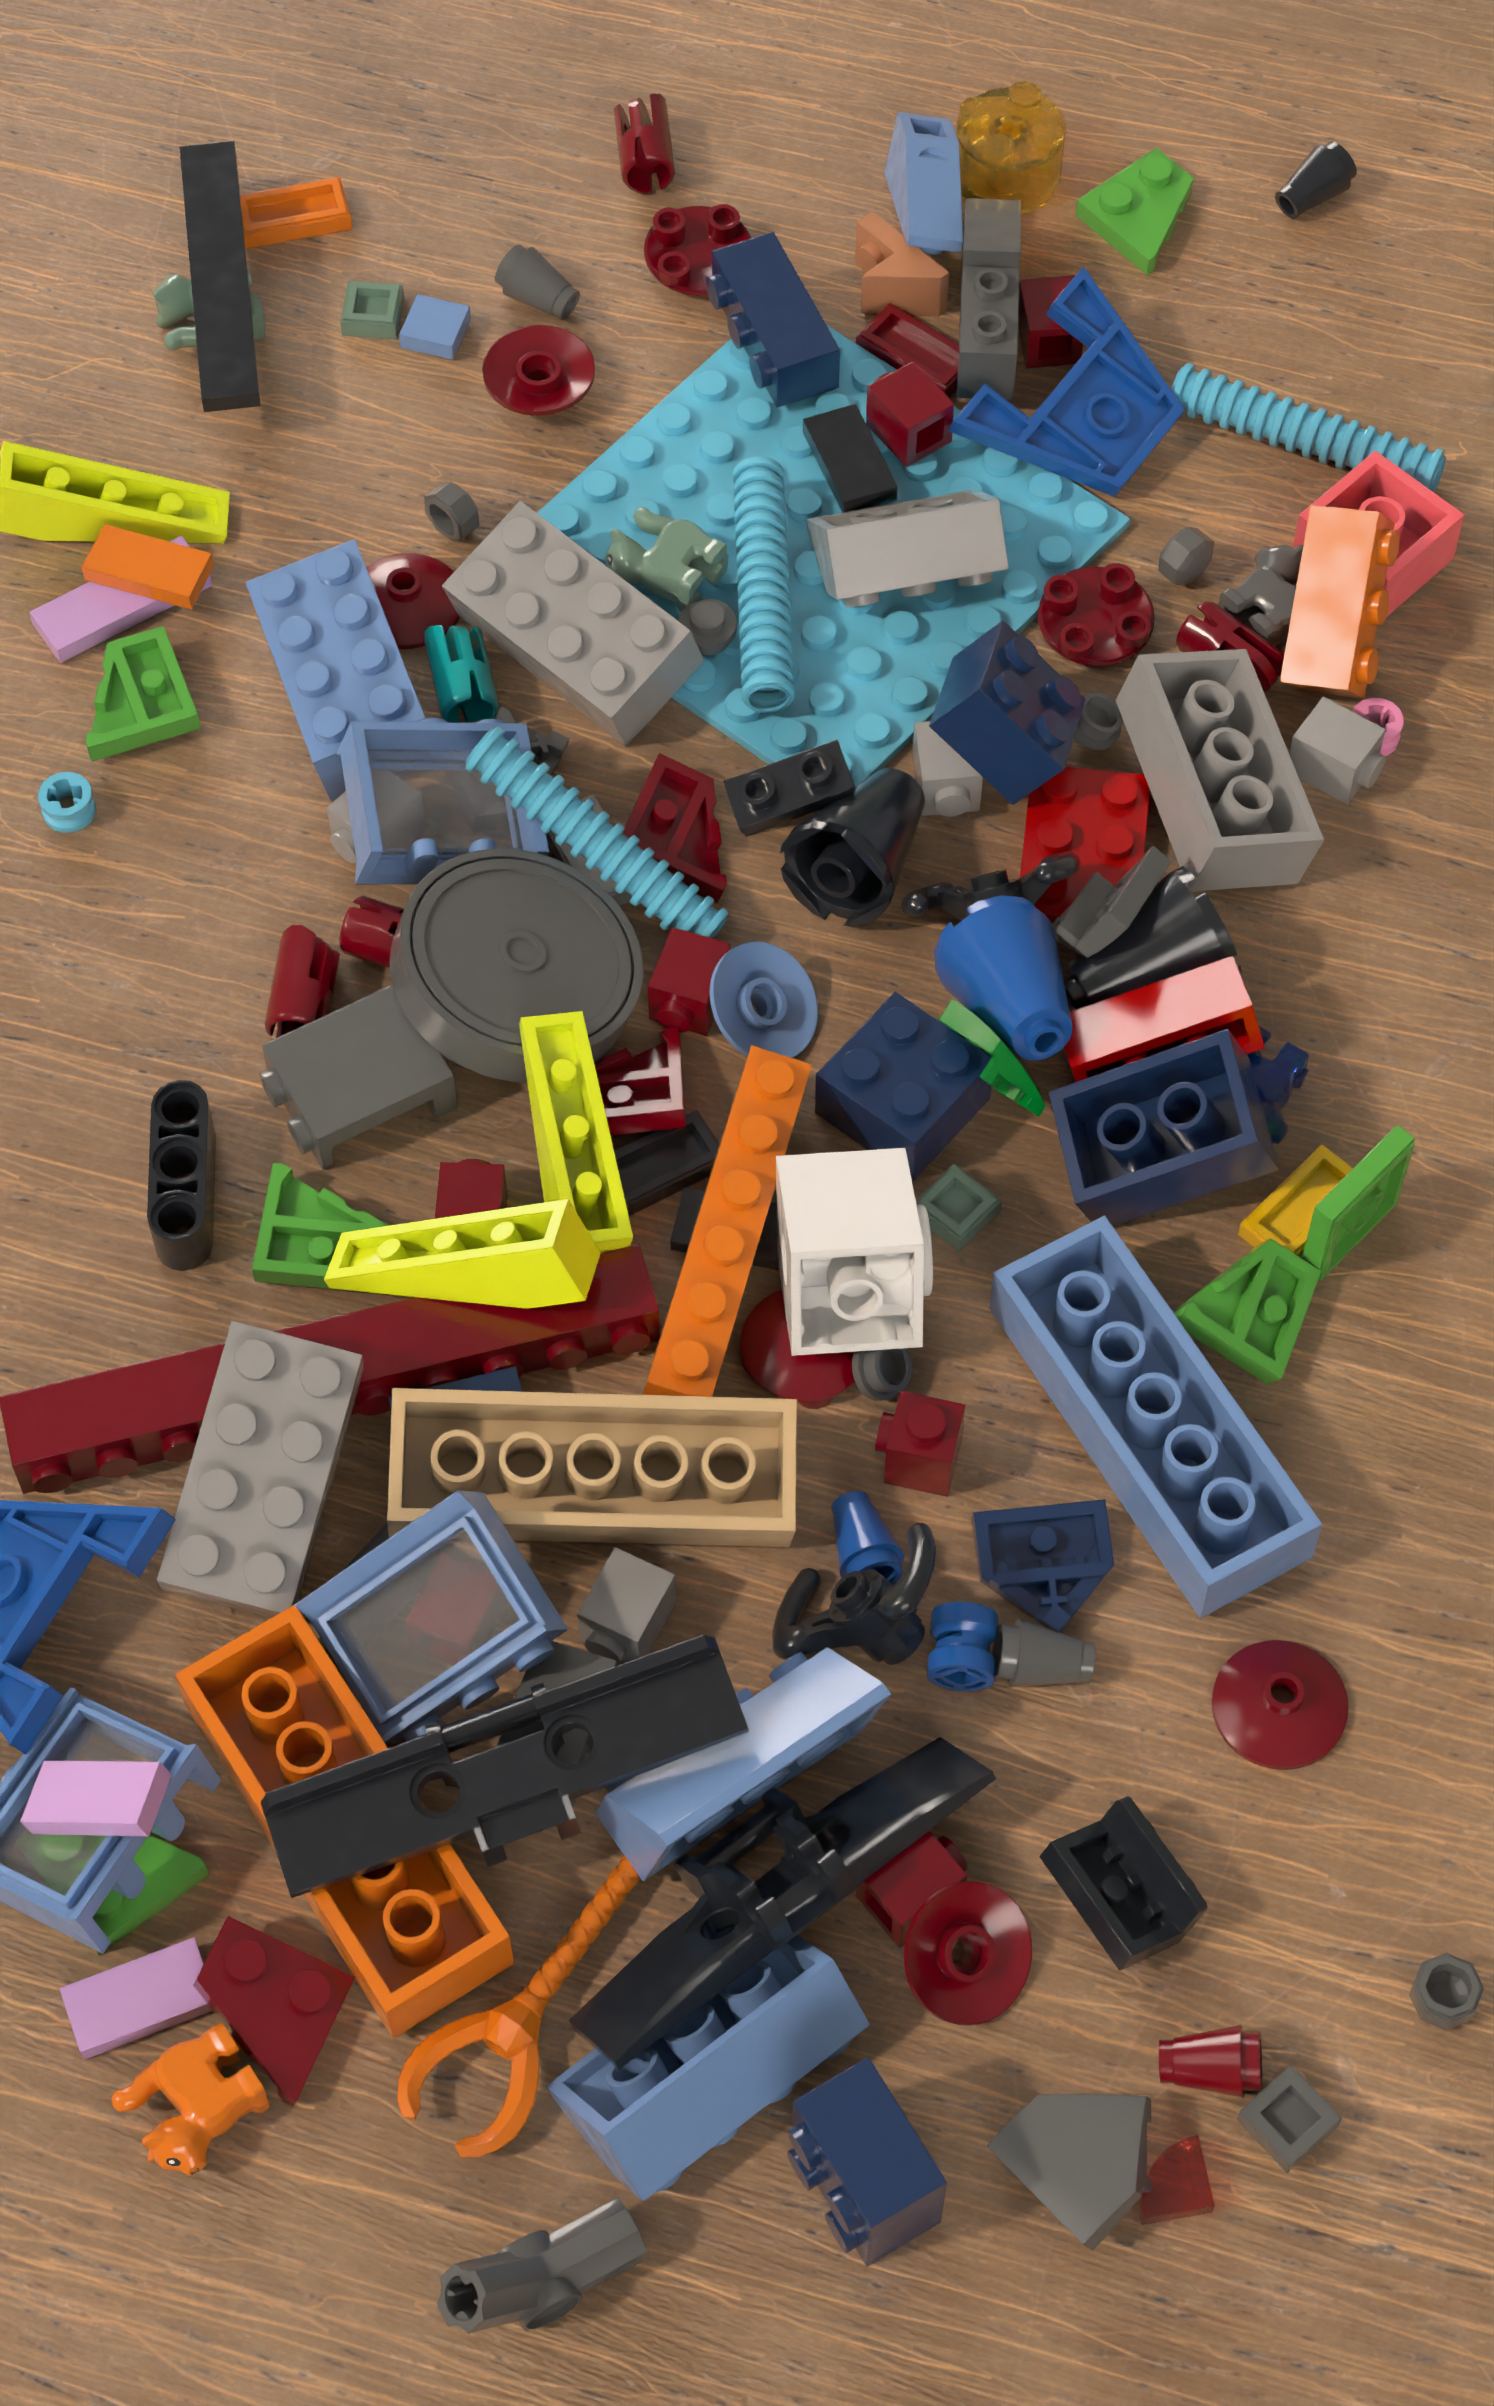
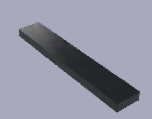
M225 141L179 146L204 412L258 407L261 406L235 142Z

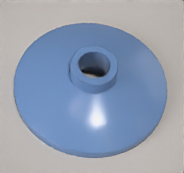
M754 941L731 949L717 963L710 982L711 1008L720 1031L736 1050L748 1057L751 1045L793 1058L808 1046L815 1033L818 1021L817 997L808 974L792 955L776 945ZM751 1002L754 1004L757 1013L753 1009Z

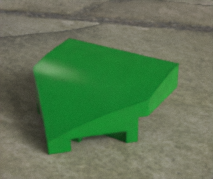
M952 999L939 1018V1021L991 1057V1060L979 1077L995 1091L1005 1097L1007 1096L1039 1117L1046 1105L1041 1091L1026 1065L992 1029L970 1010Z

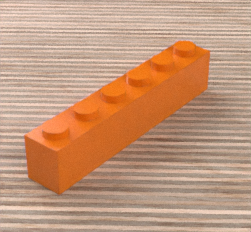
M751 1045L642 1395L713 1396L775 1190L776 1156H783L786 1153L812 1064Z

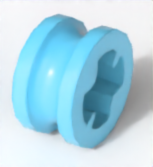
M60 772L50 776L42 783L38 790V801L42 809V816L50 828L62 833H72L84 829L92 822L96 814V804L92 797V788L87 779L77 773ZM73 797L74 806L62 808L59 799Z

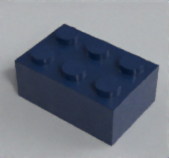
M1229 1029L1049 1091L1074 1202L1091 1222L1105 1215L1110 1224L1115 1226L1279 1170L1250 1058Z

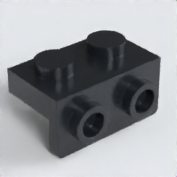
M838 739L723 781L738 827L746 837L823 809L832 802L849 797L855 793V784Z
M1129 1796L1115 1801L1100 1821L1051 1841L1039 1856L1119 1971L1178 1944L1208 1908L1206 1901L1197 1890L1193 1881L1186 1875L1158 1836L1152 1824L1145 1818Z

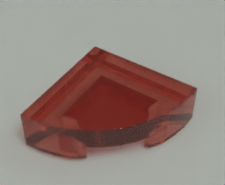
M1196 2135L1180 2140L1166 2149L1157 2158L1148 2172L1147 2176L1152 2179V2192H1143L1140 2198L1141 2225L1213 2212L1215 2205L1199 2136Z

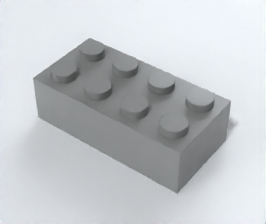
M519 501L442 585L460 618L472 627L479 626L482 629L483 636L625 747L629 745L704 662L691 630L522 501Z
M1247 650L1138 655L1116 698V703L1179 866H1184L1196 878L1187 883L1189 891L1298 884L1322 845L1324 837Z
M231 1321L176 1511V1521L172 1526L156 1580L163 1591L266 1618H272L299 1602L362 1378L364 1365L361 1354Z

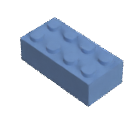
M355 539L245 582L310 757L331 801L337 799L346 791L341 757H338L337 751L351 721H361L371 717L384 718L389 722H419L426 719ZM389 771V772L395 776V775L401 774V773L406 772V771Z

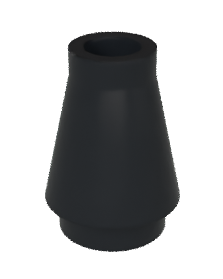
M1328 142L1325 146L1317 145L1308 154L1288 182L1276 192V203L1286 216L1296 219L1305 211L1349 190L1351 180L1357 175L1356 165L1350 154L1338 143Z

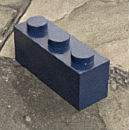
M774 231L713 250L712 275L706 277L708 296L716 310L722 308L725 312L728 330L737 349L744 347L748 354L750 371L759 389L766 387L777 408L839 388L840 348Z

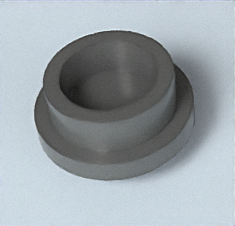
M696 600L688 604L679 615L678 621L691 630L701 655H715L722 652L728 647L737 632V618L734 611L726 603L719 600Z
M1100 692L1081 695L1086 700L1074 739L1084 747L1092 750L1108 749L1119 738L1123 723L1117 703L1108 695Z
M906 1348L856 1351L853 1353L852 1373L858 1389L864 1396L874 1401L888 1400L895 1397L899 1391L908 1385L912 1375V1362Z

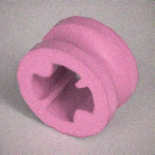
M1368 698L1355 705L1352 712L1373 723H1378L1382 728L1385 727L1386 730L1380 754L1383 756L1390 755L1396 750L1400 742V733L1404 725V717L1400 708L1393 702L1383 698Z

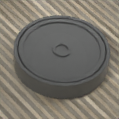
M486 849L465 853L447 860L434 868L417 884L407 901L393 937L390 950V976L394 992L404 1014L418 1033L437 1051L455 1063L481 1075L510 1082L527 1083L519 1027L520 1018L583 1011L594 1064H596L616 1044L633 1012L643 982V959L638 938L626 914L607 891L587 875L566 863L542 854L516 849Z

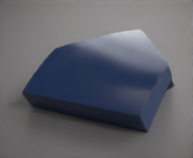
M1105 1499L973 1512L971 1517L980 1581L1047 1629L1060 1633L1114 1566Z

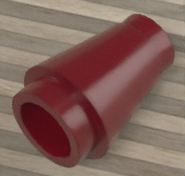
M1242 2025L1175 2037L1173 2040H1159L1160 2083H1175L1177 2086L1242 2098L1245 2096V2090H1262L1260 2032H1243Z

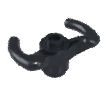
M1061 852L1046 856L1037 867L1021 878L1009 880L1007 871L1004 869L971 878L973 889H966L961 886L955 887L949 882L929 885L908 893L904 897L901 907L906 915L912 917H920L927 910L939 907L962 921L970 915L966 908L978 901L1001 895L1023 897L1035 904L1052 883L1073 876L1080 869L1081 861L1075 853Z
M916 1523L909 1528L910 1560L908 1568L902 1579L894 1586L875 1569L850 1572L843 1576L834 1586L830 1596L831 1604L829 1609L800 1623L807 1605L821 1584V1576L817 1570L812 1568L802 1569L785 1593L776 1613L772 1630L774 1653L780 1659L787 1660L799 1652L805 1655L822 1651L827 1647L834 1649L838 1647L859 1646L872 1660L876 1662L883 1660L889 1665L898 1664L910 1657L921 1644L925 1634V1627L916 1613L917 1606L928 1588L935 1567L936 1544L930 1527L924 1523Z

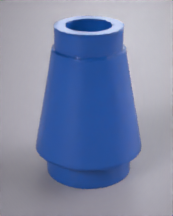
M852 1491L839 1496L832 1503L831 1510L834 1515L833 1520L841 1578L853 1571L860 1572L862 1570L875 1569L894 1585L902 1576L901 1564L904 1560V1553L875 1506L871 1503L869 1495L862 1491Z

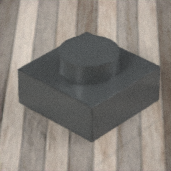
M1290 2065L1239 2111L1236 2120L1288 2173L1339 2127L1342 2118Z

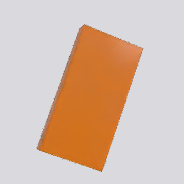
M341 177L240 195L246 249L352 230L351 215Z
M104 524L81 568L84 580L192 610L214 567L212 553Z

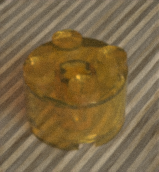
M1026 81L1017 82L1011 87L992 89L975 97H969L960 104L956 136L959 142L961 195L964 198L1021 200V214L1042 207L1053 197L1054 189L1060 183L1062 175L1066 124L1059 108L1042 95L1041 89L1036 84Z

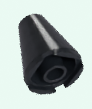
M894 768L881 769L855 786V793L853 795L832 802L794 828L782 843L780 853L784 852L785 864L781 868L782 877L795 899L811 913L824 920L830 913L846 918L847 921L843 926L858 927L873 923L891 903L925 806V796L918 782L901 770Z
M1184 866L1170 872L1157 883L1128 929L1117 939L1088 958L1078 954L1066 964L1069 977L1064 980L1066 995L1075 1010L1237 955L1228 931L1207 894L1203 893L1194 898L1185 884L1196 878ZM1237 965L1238 970L1241 973V966Z

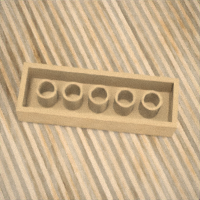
M392 1388L387 1512L389 1537H392L454 1492L460 1490L484 1492L511 1538L515 1541L790 1547L796 1532L797 1399ZM464 1529L451 1539H470Z

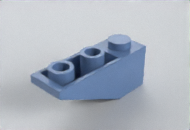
M898 112L884 175L907 246L918 247L926 254L932 255L941 254L943 251L961 253L963 225L959 142L951 119Z

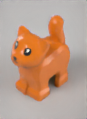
M223 2023L210 2028L199 2038L183 2041L171 2046L162 2053L158 2060L151 2063L136 2076L131 2085L115 2091L111 2097L112 2106L117 2111L128 2112L140 2108L155 2092L161 2091L181 2114L164 2120L142 2139L143 2146L149 2149L148 2162L156 2161L163 2170L181 2171L188 2176L198 2173L207 2164V2150L212 2138L227 2132L242 2116L250 2112L261 2114L270 2108L265 2089L249 2064L229 2078H224L221 2075L223 2066H231L240 2061L236 2053L239 2051V2048Z

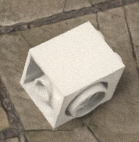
M893 1148L776 1156L778 1268L792 1356L923 1347V1297L929 1296L933 1287L932 1240L927 1209L923 1205L916 1204L906 1149Z

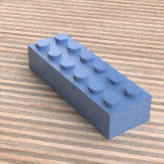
M1105 1215L993 1273L990 1300L991 1312L1200 1619L1313 1558L1322 1523Z

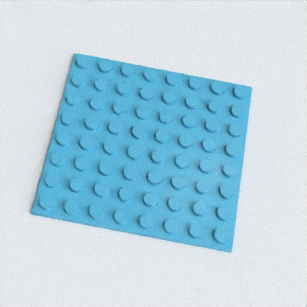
M827 325L840 348L839 388L777 408L766 387L759 389L755 384L750 371L749 356L744 347L737 349L732 339H730L539 510L537 514L604 565L605 555L612 544L610 532L613 529L623 532L647 551L654 546L658 536L642 531L633 518L635 511L640 507L647 508L653 514L693 522L709 537L727 544V554L729 557L726 573L715 586L709 583L704 576L696 591L703 594L702 599L719 600L732 608L737 618L736 635L722 652L715 655H702L704 662L671 698L767 764L838 739L854 784L857 786L877 771L883 769L913 739L914 722L931 721L952 658L1001 621H1005L1019 635L1038 616V608L1044 594L1046 582L1052 576L1088 567L1129 527L1130 518L1063 476L952 433L951 443L905 467L868 427L898 486L897 500L877 506L972 489L999 498L1009 569L992 572L993 581L984 584L958 586V579L955 578L935 582L936 591L918 596H902L900 588L878 592L879 602L863 606L846 607L844 599L837 600L827 594L808 532L806 519L842 513L803 434V419L856 404L866 423L867 386L874 383L881 375L887 372H894L897 369ZM954 406V418H953V420H954V419L958 416V414L961 412V410H959V409L956 408L955 406ZM751 457L774 459L784 469L787 568L789 569L792 671L794 672L793 686L795 698L789 706L775 712L755 711L747 707L742 701L733 470L738 463ZM644 585L633 586L678 621L680 610L676 603L653 594Z

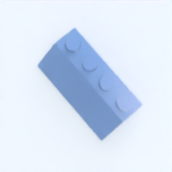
M828 1647L807 1660L802 1652H799L775 1668L769 1674L773 1684L755 1696L752 1695L748 1688L736 1693L749 1732L605 1787L608 1794L605 1795L595 1814L644 1882L762 1801L761 1796L770 1789L775 1788L779 1790L861 1734L891 1695L884 1683Z
M796 1935L781 1948L763 1958L620 2070L595 2048L546 2085V2088L612 2175L641 2201H645L655 2192L663 2191L673 2185L679 2179L684 2169L711 2148L721 2146L732 2139L739 2127L765 2106L786 2097L793 2090L797 2081L824 2060L834 2058L845 2051L851 2039L867 2028L870 2023L835 1961Z

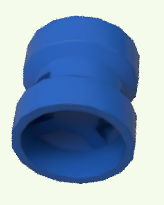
M950 1602L934 1607L931 1612L930 1633L936 1640V1646L928 1655L927 1678L931 1683L941 1688L955 1691L983 1690L994 1683L996 1661L990 1653V1644L997 1638L999 1619L994 1610L971 1602Z

